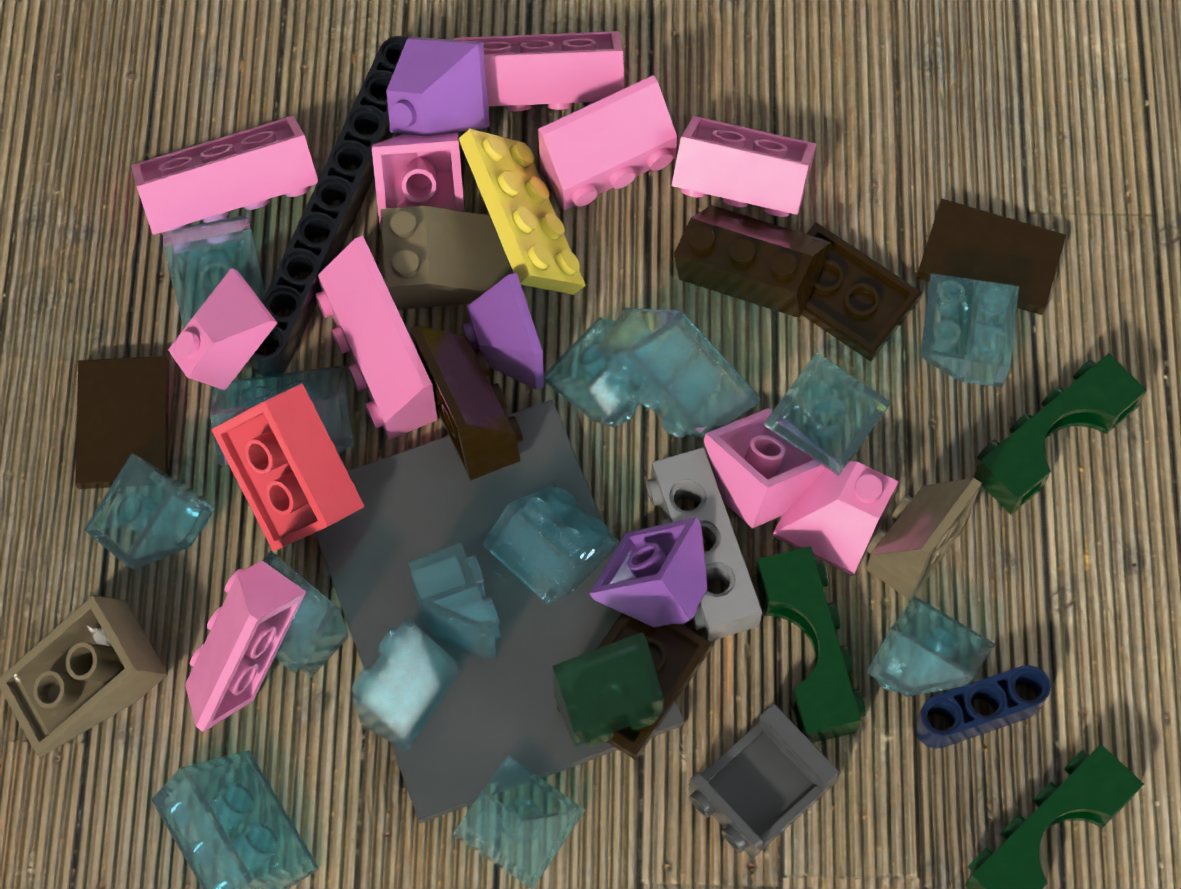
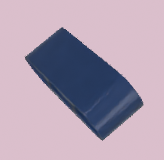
M1026 665L935 695L928 699L921 708L915 724L916 735L927 747L935 749L944 748L1031 718L1038 713L1049 696L1051 688L1049 678L1038 667ZM1019 684L1028 685L1034 690L1036 699L1025 700L1017 694L1015 686ZM974 699L987 701L993 708V714H979L972 707L971 701ZM931 714L943 715L949 721L950 728L947 730L935 729L928 722L927 716Z

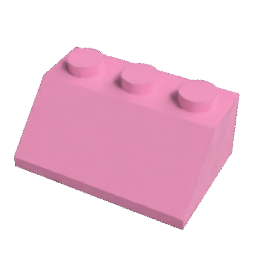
M654 75L538 129L540 172L564 211L574 206H585L591 203L597 195L611 188H623L630 184L635 177L649 170H661L676 158L677 134L658 81Z
M693 116L681 136L671 186L681 188L682 193L692 197H705L706 194L722 197L724 203L735 207H746L748 204L765 207L764 211L774 216L787 217L790 213L798 215L817 144Z
M260 561L245 570L242 568L238 569L230 577L225 586L227 597L223 605L214 612L207 624V629L210 630L205 643L195 651L190 660V665L193 668L185 683L195 725L203 732L254 701L306 594L305 590L264 561Z

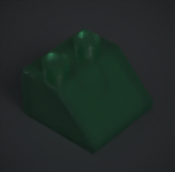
M643 632L552 666L554 697L575 747L584 743L588 747L600 745L610 740L614 736L613 732L631 726L633 730L647 727L658 719L657 715L663 713L664 698Z

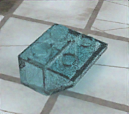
M930 274L920 357L957 381L1003 387L1011 367L1019 286Z
M554 483L509 503L482 545L549 605L572 593L617 548L620 541L609 532L604 522L592 517L580 507L570 492L558 487Z
M458 543L407 561L413 592L428 633L484 658L490 659L497 656L495 640L501 638L498 627L500 621L491 597L482 599L486 597L482 585L484 579L475 555L466 557L462 544Z
M405 618L398 630L391 628L384 636L378 648V652L381 655L371 669L365 667L359 673L351 691L354 693L352 699L360 724L408 752L459 674L457 662L419 627Z

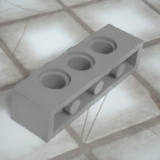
M704 447L652 462L651 479L646 480V488L652 505L660 504L665 518L659 521L660 525L697 517L701 523L703 539L709 541L713 546L709 551L704 552L707 581H722L728 588L719 594L706 591L697 607L696 614L691 618L695 630L702 628L706 640L713 641L759 627L762 610ZM688 498L694 500L698 507L691 511H685L678 508L675 503L680 499Z

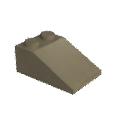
M431 206L380 209L385 284L397 310L471 304L504 277L514 273L490 215Z
M975 478L930 484L922 486L914 498L906 495L892 514V518L896 522L890 530L886 532L880 529L869 543L866 551L871 555L866 570L911 601L962 533L982 483Z
M92 595L0 676V689L36 755L44 756L134 704L166 677L168 673L127 602Z

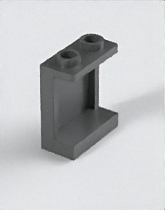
M772 704L760 715L759 722L701 775L697 772L690 778L689 790L692 794L689 796V799L703 816L709 818L713 815L725 828L721 831L722 835L737 852L741 853L746 850L754 858L833 787L840 772L775 704Z

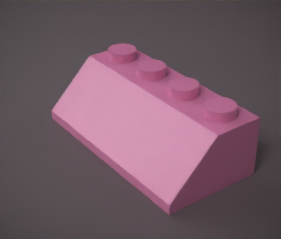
M619 31L453 38V40L483 42L488 110L489 106H506V109L509 111H525L531 109V105L548 104L550 109H569L573 107V103L590 102V104H593L624 89L623 48Z
M294 116L131 165L136 187L152 234L162 232L163 236L178 234L187 228L186 224L203 220L205 223L222 220L228 216V211L244 207L246 210L261 208L270 202V198L283 194L286 197L303 195L310 191V186L318 182L305 135Z
M364 237L355 238L318 274L321 292L316 293L315 296L324 318L332 316L337 325V328L331 331L341 355L349 352L354 365L349 366L348 369L357 391L366 389L371 402L365 404L374 428L382 426L388 440H391L438 420L433 385Z

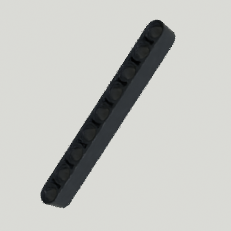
M390 37L380 46L264 296L262 303L276 320L277 324L250 358L253 369L261 376H278L285 372L317 305L315 294L321 292L318 274L340 254L375 177L372 145L391 139L394 133H390L387 99L380 100L377 98L387 95L386 90L396 68L394 63L398 62L408 39L407 37ZM365 130H375L374 133L369 135L360 134ZM349 165H359V166H360V167H358V168L355 169V170H345V169H344L345 167H347V166H349ZM334 200L344 201L342 204L338 206L327 205L328 203ZM316 236L328 237L323 242H311V239ZM301 272L311 273L306 279L298 280L293 278ZM283 309L294 310V312L289 316H276V314ZM266 346L277 347L276 351L271 354H259V351Z

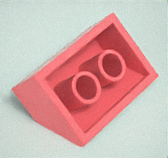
M303 383L211 429L273 552L320 531L365 507Z

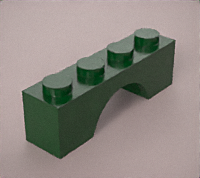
M1110 353L1097 363L1092 359L1086 362L1074 374L1073 379L1075 381L1065 390L1061 386L1056 387L1042 401L1041 405L1043 408L1034 416L1030 413L1021 416L1009 429L1011 433L1009 437L1001 443L996 439L993 440L978 454L977 459L980 462L974 478L982 483L981 485L1010 515L1043 489L1051 471L1044 452V443L1049 436L1058 430L1073 426L1089 427L1107 434L1139 407L1147 390Z
M811 546L757 558L755 577L766 616L782 618L798 626L809 638L815 653L814 670L806 680L794 688L790 701L798 729L811 743L857 733L861 717L866 715L865 704L860 689H852L848 673L853 672L852 659L847 645L840 646L835 630L840 629V619L835 603H827L823 587L828 586V579L823 561H815Z
M1102 744L1090 755L1084 749L1081 750L1064 768L1070 776L1059 787L1051 781L1032 801L1038 808L1027 819L1018 814L1000 833L1006 841L995 852L986 847L969 864L968 868L973 874L965 886L968 889H1043L1048 884L1039 860V847L1044 832L1058 823L1075 820L1089 822L1103 828L1135 796L1144 783Z

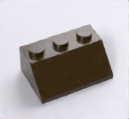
M710 205L690 218L674 252L679 280L800 318L832 247V243Z
M423 326L411 328L415 348L433 385L436 410L470 481L520 462L517 444L523 441L520 426L514 415L507 418L503 409L507 408L505 397L499 384L490 385L487 377L491 376L483 352L474 353L467 337Z

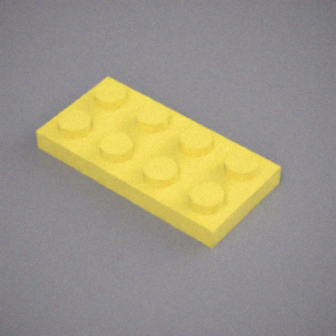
M474 129L466 131L458 138L511 268L514 273L517 272L520 284L572 295L586 286L580 273V263L571 252L564 235V225L555 214L549 200V190L538 174L531 149L524 142Z

